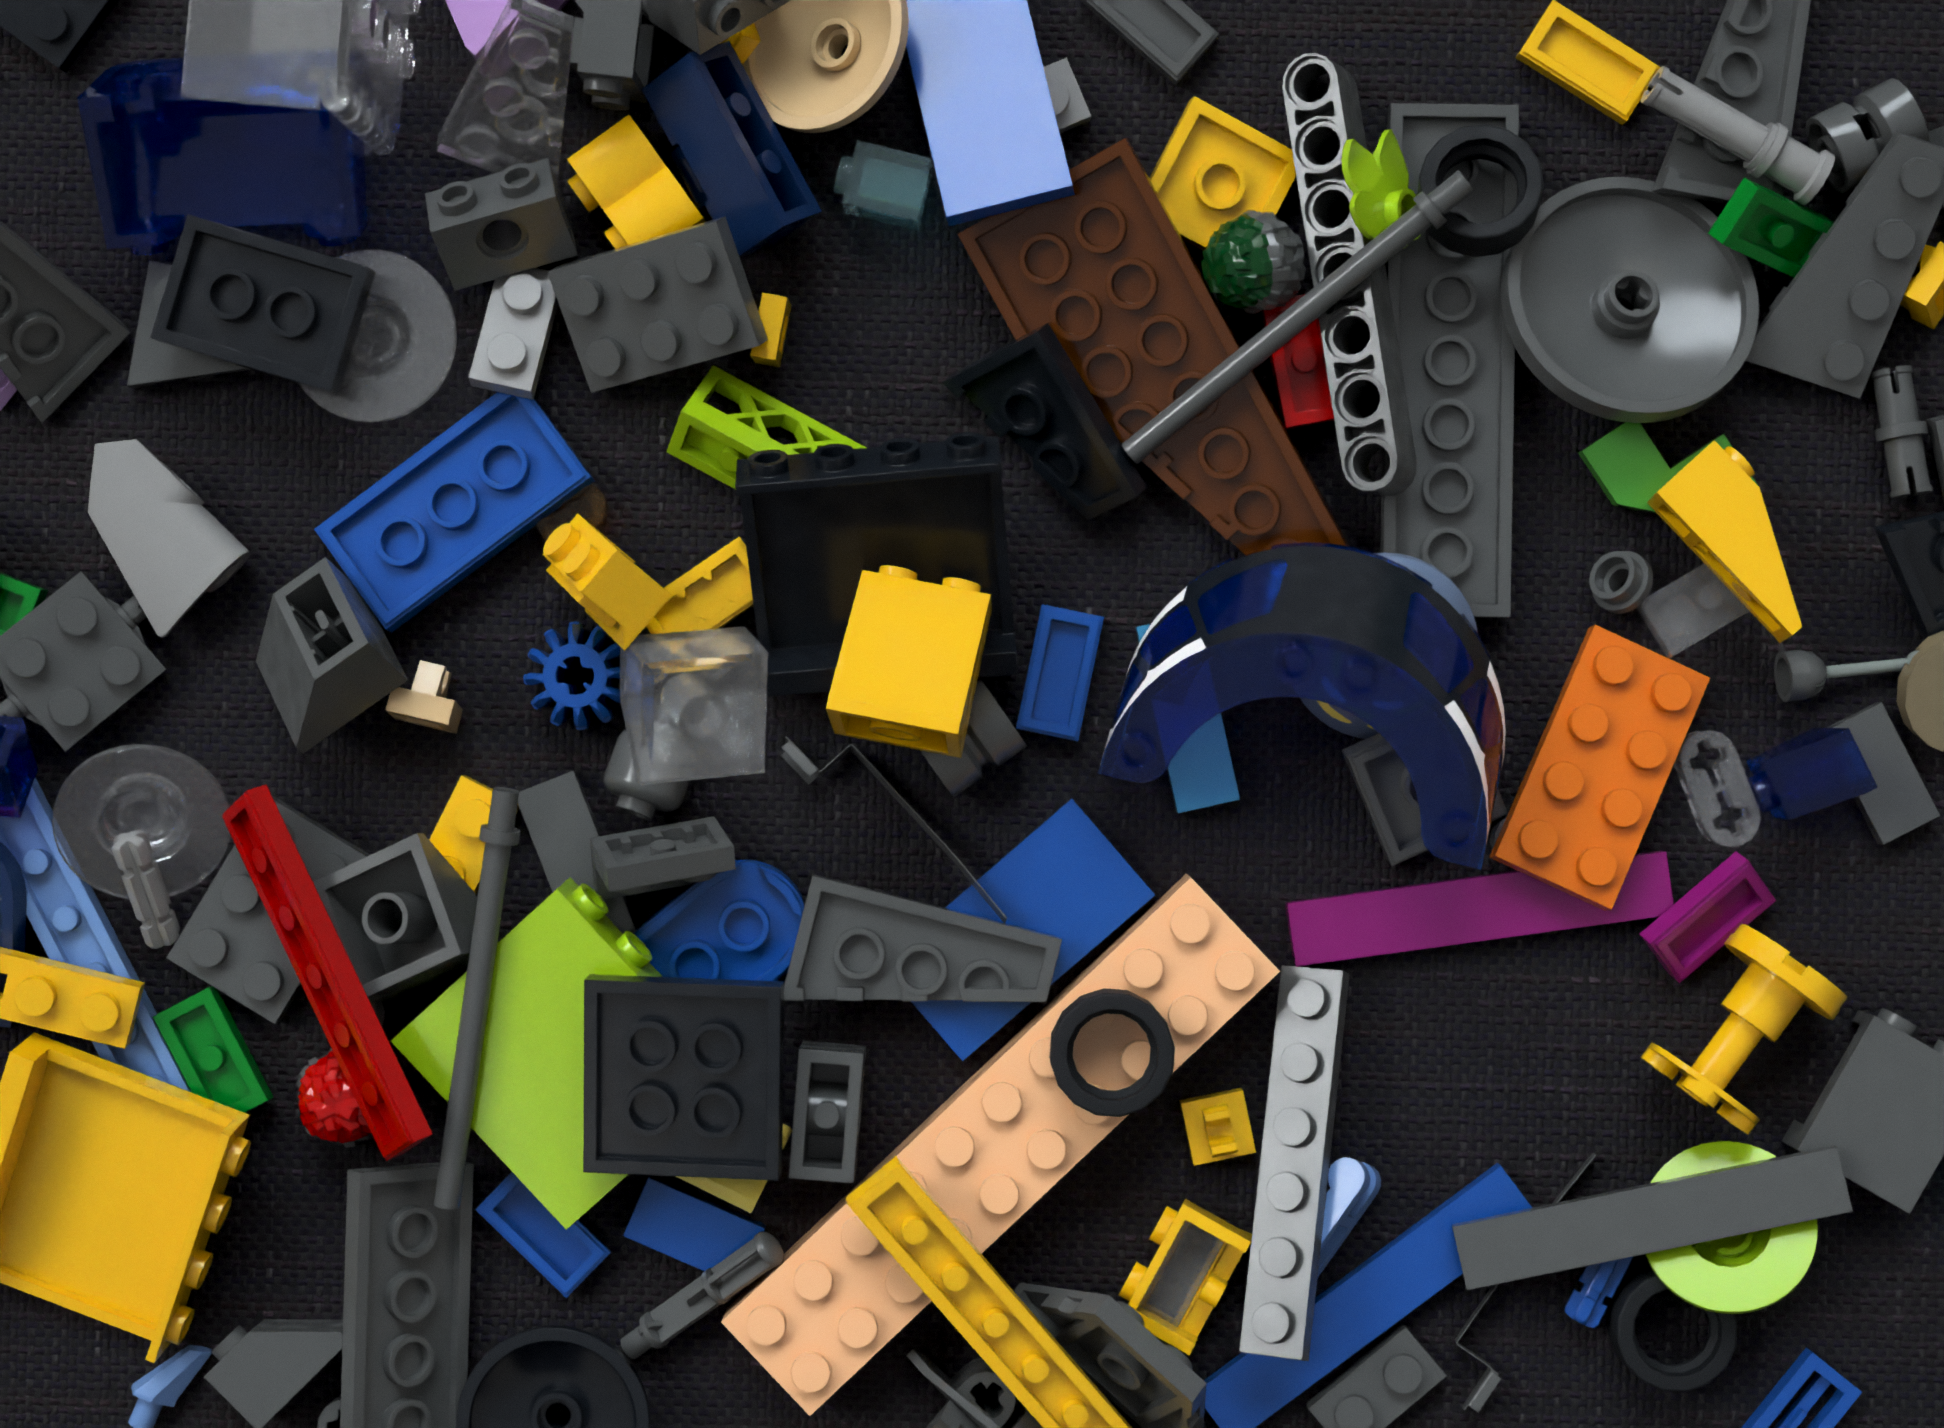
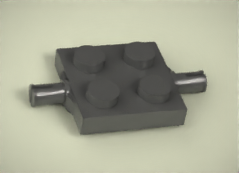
M80 571L0 636V678L8 696L0 703V717L5 714L7 715L0 722V737L26 716L29 720L43 726L66 752L166 670L144 643L140 628L137 625L144 621L147 616L143 609L138 607L140 604L134 595L120 606L118 603L102 596Z

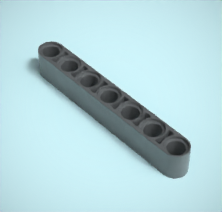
M1305 53L1295 58L1288 65L1283 76L1282 90L1313 287H1315L1371 241L1356 227L1350 212L1347 219L1341 225L1332 228L1330 223V212L1333 206L1344 198H1348L1350 203L1353 192L1345 182L1342 171L1341 158L1343 146L1346 140L1353 138L1365 149H1367L1358 88L1354 77L1347 69L1326 56L1318 53ZM1329 74L1330 86L1327 93L1321 99L1312 102L1310 91L1313 83L1318 77ZM1338 136L1340 149L1337 156L1331 162L1322 165L1320 151L1323 144L1328 139ZM1383 264L1319 316L1318 319L1341 466L1345 478L1353 487L1362 491L1383 496H1394L1405 491L1412 484L1416 475L1417 460L1386 265ZM1367 323L1370 330L1369 342L1361 352L1353 354L1349 346L1351 333L1358 325ZM1375 385L1380 393V403L1372 415L1364 418L1359 409V400L1367 388ZM1384 448L1390 457V467L1382 479L1374 481L1369 472V463L1372 456L1378 450Z

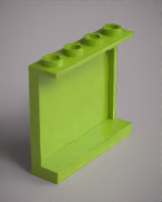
M571 877L497 943L471 1128L566 1230L628 1175L583 1172L584 980L589 974L662 977L649 963L652 960V955L646 945L632 932L625 931L622 933L606 916L609 910L601 896L587 884L582 883L578 886ZM467 971L391 1040L393 1045L447 1102L449 1100Z

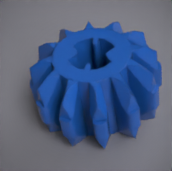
M574 621L570 622L568 626V644H566L561 634L554 629H549L544 633L546 642L553 652L548 654L543 650L531 648L528 653V658L544 665L543 674L528 673L524 675L523 679L526 685L536 686L544 684L546 690L536 695L531 701L534 709H542L554 701L557 702L551 714L550 722L556 726L563 725L573 708L576 729L587 730L590 725L589 707L592 708L597 718L604 723H608L614 716L604 699L609 697L615 702H628L630 694L625 690L614 687V679L633 678L634 669L626 666L613 668L612 662L623 656L627 649L624 651L615 643L601 651L607 638V633L600 626H596L591 631L585 644L582 623ZM580 658L582 667L593 669L594 672L593 683H583L587 690L581 694H578L575 684L566 683L564 678L566 669H575L571 662Z

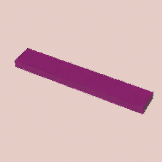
M1662 850L1635 854L1612 910L1608 911L1597 908L1517 870L1285 902L1293 964L1296 967L1661 916L1674 905L1667 852Z

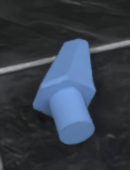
M188 1345L134 1382L131 1390L132 1394L138 1397L128 1424L133 1428H153L162 1406H175L177 1399L212 1354L211 1348Z

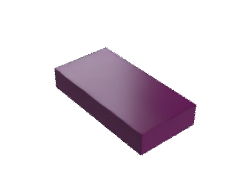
M1735 851L1639 935L1668 974L1681 983L1722 948L1731 933L1734 934L1741 924H1750L1770 907L1776 899L1750 862Z

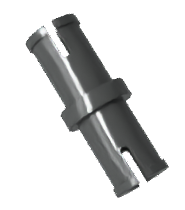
M1911 365L1895 367L1896 371H1893L1896 394L1893 392L1889 368L1877 370L1870 374V378L1873 381L1880 428L1874 430L1877 444H1883L1891 499L1907 498V495L1910 494L1907 471L1910 473L1913 497L1933 492V487L1930 485L1923 437L1929 434L1926 421H1920L1912 378L1913 368Z

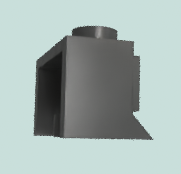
M574 0L583 18L575 17L570 64L584 84L583 92L592 95L591 104L610 110H629L630 101L647 103L642 88L650 83L656 27L654 25L641 24L643 1Z

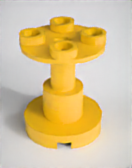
M1741 924L1734 934L1731 933L1724 944L1735 956L1747 964L1748 968L1721 1003V1006L1730 1012V1015L1694 1064L1690 1067L1653 1042H1651L1640 1058L1670 1080H1673L1677 1073L1680 1072L1682 1076L1675 1084L1677 1087L1705 1107L1710 1106L1714 1108L1720 1101L1723 1104L1716 1113L1749 1135L1760 1119L1723 1091L1761 1038L1765 1037L1775 1043L1802 1005L1827 1019L1833 1020L1839 1013L1847 996L1811 966L1808 965L1806 968L1789 956L1790 952L1750 926Z

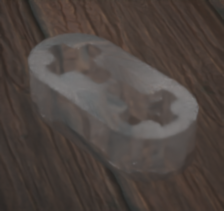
M1712 730L1690 732L1684 739L1674 765L1697 827L1703 837L1713 844L1727 847L1744 845L1752 840L1757 833L1761 818L1759 807L1737 750L1731 740L1721 732ZM1701 741L1706 748H1718L1721 758L1712 762V769L1718 782L1713 785L1705 769H1693L1690 763V759L1699 754L1697 744ZM1719 792H1722L1728 807L1741 808L1743 812V817L1735 821L1737 832L1732 835L1728 829L1715 828L1713 819L1722 814L1716 796Z

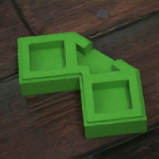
M1624 422L1578 452V454L1613 506L1656 513L1647 502L1712 441L1715 440L1723 449L1727 446L1732 447L1726 436L1721 434L1672 467H1669L1640 423Z

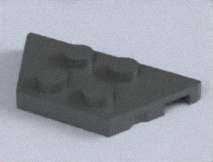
M1019 1283L1013 1291L1098 1389L1141 1428L1204 1427L1207 1383L1192 1370V1363L1185 1354L1173 1346L1164 1345L1144 1327L1143 1318L1134 1308L1126 1303L1115 1301L1110 1295L1028 1283Z

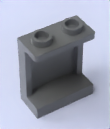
M1883 1007L1877 1017L1858 1010L1852 1021L1860 1026L1804 1124L1794 1119L1782 1142L1799 1152L1833 1145L1837 1146L1845 1178L1910 1214L1944 1155V1041L1938 1039L1933 1048L1912 1037L1917 1028L1916 1025Z

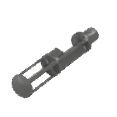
M762 1231L757 1233L752 1240L714 1267L706 1269L700 1277L651 1312L643 1314L639 1320L640 1325L621 1338L620 1343L623 1351L628 1357L636 1359L652 1347L656 1349L663 1348L671 1339L719 1305L727 1303L736 1293L783 1262L784 1253L779 1241L768 1232Z

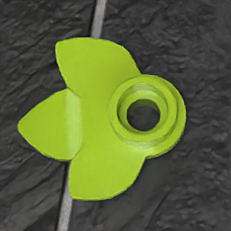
M1392 129L1384 130L1373 154L1354 138L1346 140L1342 149L1341 163L1345 182L1353 192L1349 210L1359 231L1369 240H1373L1416 204L1412 199L1416 194L1408 188L1409 173Z

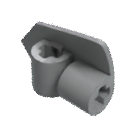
M139 440L97 443L94 447L88 514L156 634L162 638L166 637L205 592L210 593L220 588L244 565L250 556V551L202 506L204 501L167 465L159 461Z

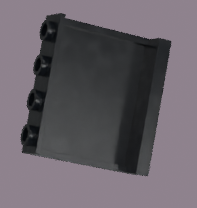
M964 432L954 434L948 437L946 441L919 443L910 438H896L882 443L880 447L853 449L845 444H830L816 449L814 453L787 455L781 450H763L750 455L747 459H737L735 488L736 495H740L760 652L759 678L762 697L830 691L862 570L878 573L879 567L882 565L898 566L912 570L917 573V580L942 585L943 578L947 577L966 579L981 586L980 592L991 594L992 611L978 678L1018 675L998 436L984 437L979 433Z

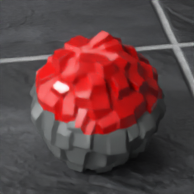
M330 1048L328 1054L321 1057L315 1056L310 1059L308 1065H305L299 1073L296 1083L300 1092L298 1095L300 1118L306 1132L314 1137L315 1140L321 1138L331 1143L344 1145L346 1148L355 1147L360 1141L373 1139L370 1128L332 1048Z

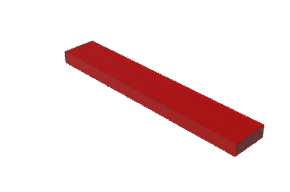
M267 784L249 789L222 814V818L383 1158L388 1161L406 1153L433 1133Z

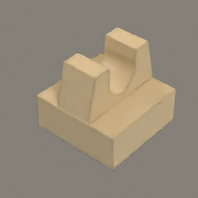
M422 660L419 661L411 690L401 687L396 688L390 693L386 706V711L396 720L457 734L463 709L455 700L446 698L451 679V673L446 671V667Z

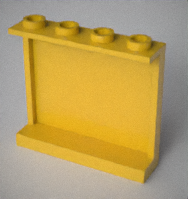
M34 1032L9 1053L0 1081V1283L151 1340L145 1360L155 1363L171 1343L176 1345L182 1343L191 1325L194 1309L186 1305L192 1288L198 1290L201 1287L211 1266L213 1253L205 1251L210 1233L217 1234L229 1212L232 1197L224 1195L229 1176L236 1177L247 1158L251 1141L243 1138V1134L250 1115Z

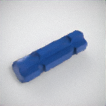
M1635 1256L1585 1266L1579 1278V1281L1584 1284L1580 1291L1575 1288L1573 1289L1565 1305V1313L1582 1325L1591 1328L1598 1327L1608 1309V1306L1603 1304L1606 1297L1614 1298Z

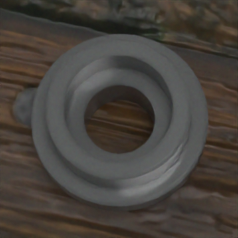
M1613 551L1603 555L1594 564L1589 577L1593 597L1599 606L1610 613L1623 614L1636 609L1644 602L1652 588L1653 571L1650 564L1642 556L1632 551Z

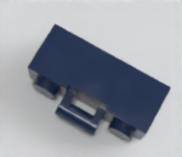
M730 41L718 44L701 55L695 51L688 53L642 88L646 99L654 111L657 122L663 128L671 145H679L669 154V157L698 210L703 211L707 209L712 220L726 216L739 257L775 244L822 212Z

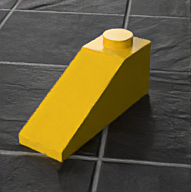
M1714 440L1658 490L1647 504L1776 640L1781 643L1802 628V624L1760 487L1751 479L1754 475V470L1745 457L1733 447L1727 446L1723 449Z

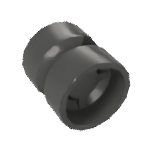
M1894 78L1888 79L1858 94L1855 97L1854 107L1841 102L1810 117L1806 121V135L1809 147L1818 153L1822 150H1828L1835 154V162L1826 181L1842 194L1858 185L1896 131L1930 142L1925 119L1916 100L1908 88Z
M980 679L976 684L962 758L926 751L921 752L950 794L955 797L983 778V765L991 763L1000 766L1026 748L1027 745Z

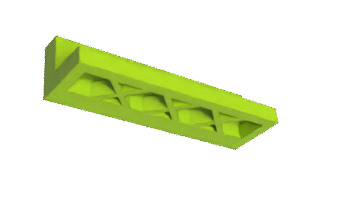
M713 365L681 410L666 452L736 490L737 459H747L750 455L759 451L781 450L787 455L814 453L816 449L830 444H845L853 449L867 447ZM715 391L736 402L742 413L726 414L707 404V401ZM780 426L793 433L798 443L783 445L770 438L766 428Z

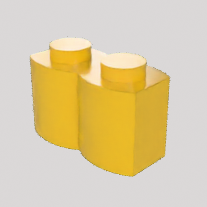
M630 115L624 117L567 158L577 173L567 180L568 184L589 212L599 205L613 223V226L606 230L604 234L615 249L706 222Z

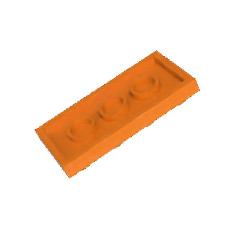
M1598 625L1589 627L1489 858L1604 911L1612 910L1710 681V677Z

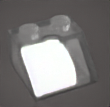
M745 627L638 635L625 651L620 647V701L636 780L639 785L765 773L768 651Z

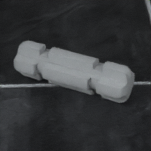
M142 830L121 833L114 838L112 852L118 868L124 872V875L121 877L136 919L142 922L140 930L145 944L152 949L171 946L179 937L180 926L174 910L169 908L171 900L157 860L151 857L153 849L148 835Z

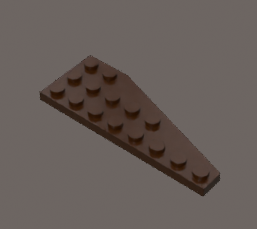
M1128 138L1120 140L1069 170L1075 195L989 216L958 234L1015 340L1049 323L1117 438L1122 443L1241 347ZM1254 370L1142 460L1183 500L1186 499L1199 511L1216 531L1226 540L1229 539L1245 555L1294 546L1333 547L1352 551ZM1278 559L1259 565L1258 570L1280 589L1287 567L1286 561Z

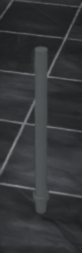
M1457 170L1428 195L1422 190L1412 198L1416 204L1123 442L1122 447L1130 458L1137 464L1431 225L1438 229L1446 223L1447 220L1444 215L1475 191L1461 172Z
M506 787L493 788L488 824L481 825L479 839L485 842L434 1198V1206L447 1210H454L460 1207L511 846L518 845L520 830L514 827L519 791Z

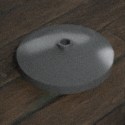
M1604 177L1575 184L1550 197L1539 207L1534 226L1519 244L1510 248L1501 281V304L1505 324L1515 349L1530 371L1549 390L1569 404L1587 413L1619 422L1653 423L1677 418L1700 408L1712 400L1730 382L1748 357L1755 340L1759 319V296L1756 280L1746 255L1722 245L1708 234L1718 217L1695 199L1652 192L1655 181L1632 177Z

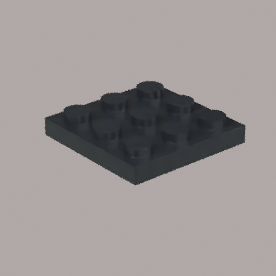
M589 974L584 980L583 1172L778 1181L782 1174L784 982Z

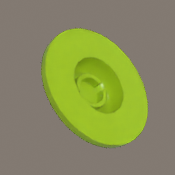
M1717 1141L1691 1147L1669 1160L1657 1172L1651 1183L1775 1158L1776 1156L1759 1147L1740 1142ZM1817 1219L1647 1253L1645 1255L1660 1281L1685 1302L1715 1313H1749L1777 1303L1792 1292L1801 1282L1815 1254L1818 1224Z

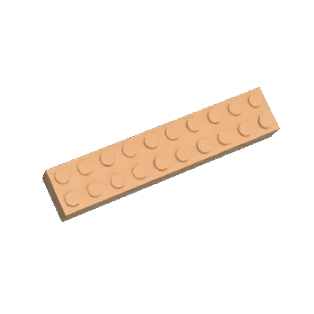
M1185 874L845 1197L892 1158L897 1156L982 1254L1128 1116L1095 1115L1073 1104L1058 1086L1049 1058L1051 1032L1064 1009L1081 995L1103 988L1128 990L1148 1000L1167 1022L1175 1046L1174 1072L1280 971L1188 874ZM1107 1013L1092 1018L1080 1029L1074 1041L1073 1060L1078 1073L1087 1083L1101 1090L1117 1091L1132 1086L1143 1076L1150 1062L1151 1047L1146 1032L1136 1021L1121 1014ZM845 1197L784 1253L783 1262L778 1267H773L760 1276L730 1304L721 1321L809 1416L931 1302L929 1297L849 1208Z

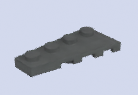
M1898 131L1894 133L1845 201L1847 206L1827 233H1822L1808 253L1810 257L1788 287H1783L1770 305V312L1758 327L1754 343L1745 361L1859 399L1861 398L1944 202V147Z
M814 874L812 875L784 985V1000L1046 1002L1062 938Z

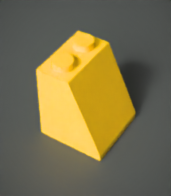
M882 565L879 567L878 573L862 570L826 705V711L834 734L962 758L992 611L991 594L980 592L981 586L979 584L961 578H943L942 585L917 580L916 572L898 566Z

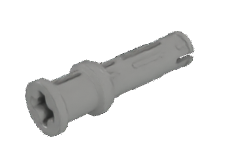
M1665 66L1659 68L1650 80L1648 87L1652 88V90H1646L1642 95V104L1656 109L1743 159V168L1747 169V174L1754 178L1764 175L1794 193V201L1801 205H1806L1814 198L1833 168L1835 154L1828 150H1822L1818 153L1788 136V127L1781 123L1774 124L1770 122L1764 126L1672 73Z

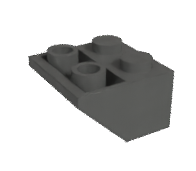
M326 557L273 593L256 663L295 747L304 754L404 684L408 679L376 615L353 583Z

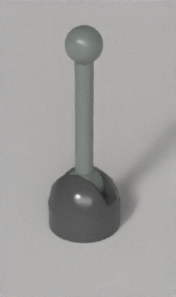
M1916 650L1909 653L1906 658L1826 666L1823 660L1811 651H1780L1777 653L1774 662L1776 689L1783 702L1806 700L1817 696L1823 689L1826 679L1902 671L1904 664L1907 663L1909 665L1913 656L1919 651Z

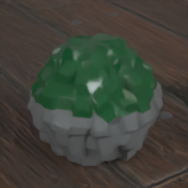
M1248 210L1235 219L1221 224L1219 230L1214 231L1212 236H1210L1208 245L1202 252L1204 257L1201 261L1204 280H1208L1210 292L1216 293L1219 300L1224 304L1235 308H1242L1246 313L1250 314L1285 306L1286 302L1295 297L1301 288L1300 281L1305 277L1306 268L1303 264L1305 258L1303 243L1299 235L1294 233L1284 221H1279V218L1273 212Z

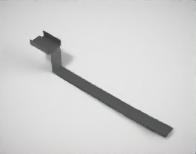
M787 736L785 737V745L781 747L785 752L781 757L808 785L817 777H822L851 751L947 854L1002 922L1006 923L1007 917L958 857L853 744L848 745L822 770H819Z
M1592 1153L1553 1203H1557L1563 1198L1595 1158L1596 1154ZM1499 1284L1492 1285L1455 1338L1457 1346L1488 1366L1463 1404V1410H1466L1469 1406L1479 1413L1502 1379L1498 1376L1499 1373L1493 1370L1487 1361L1459 1343L1465 1331Z

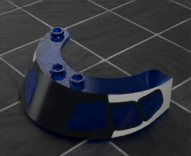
M1310 542L1279 544L1272 546L1270 550L1252 553L1235 560L1230 558L1206 570L1190 581L1186 588L1154 617L1131 659L1098 774L1138 783L1155 780L1167 770L1172 758L1192 733L1205 722L1231 707L1248 701L1270 697H1301L1318 700L1337 706L1362 719L1378 731L1397 752L1407 768L1416 790L1421 816V837L1425 847L1434 856L1442 860L1481 870L1505 753L1506 721L1504 701L1490 662L1491 657L1478 633L1464 614L1460 615L1445 598L1432 589V584L1388 558L1354 547Z

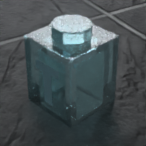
M857 140L853 157L845 155L841 157L834 193L844 195L842 205L844 212L847 214L919 231L934 170L933 160L929 157Z

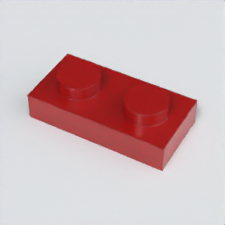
M1305 294L1289 299L1285 306L1276 307L1272 310H1262L1264 328ZM1317 318L1270 356L1281 420L1286 430L1334 421L1319 319Z

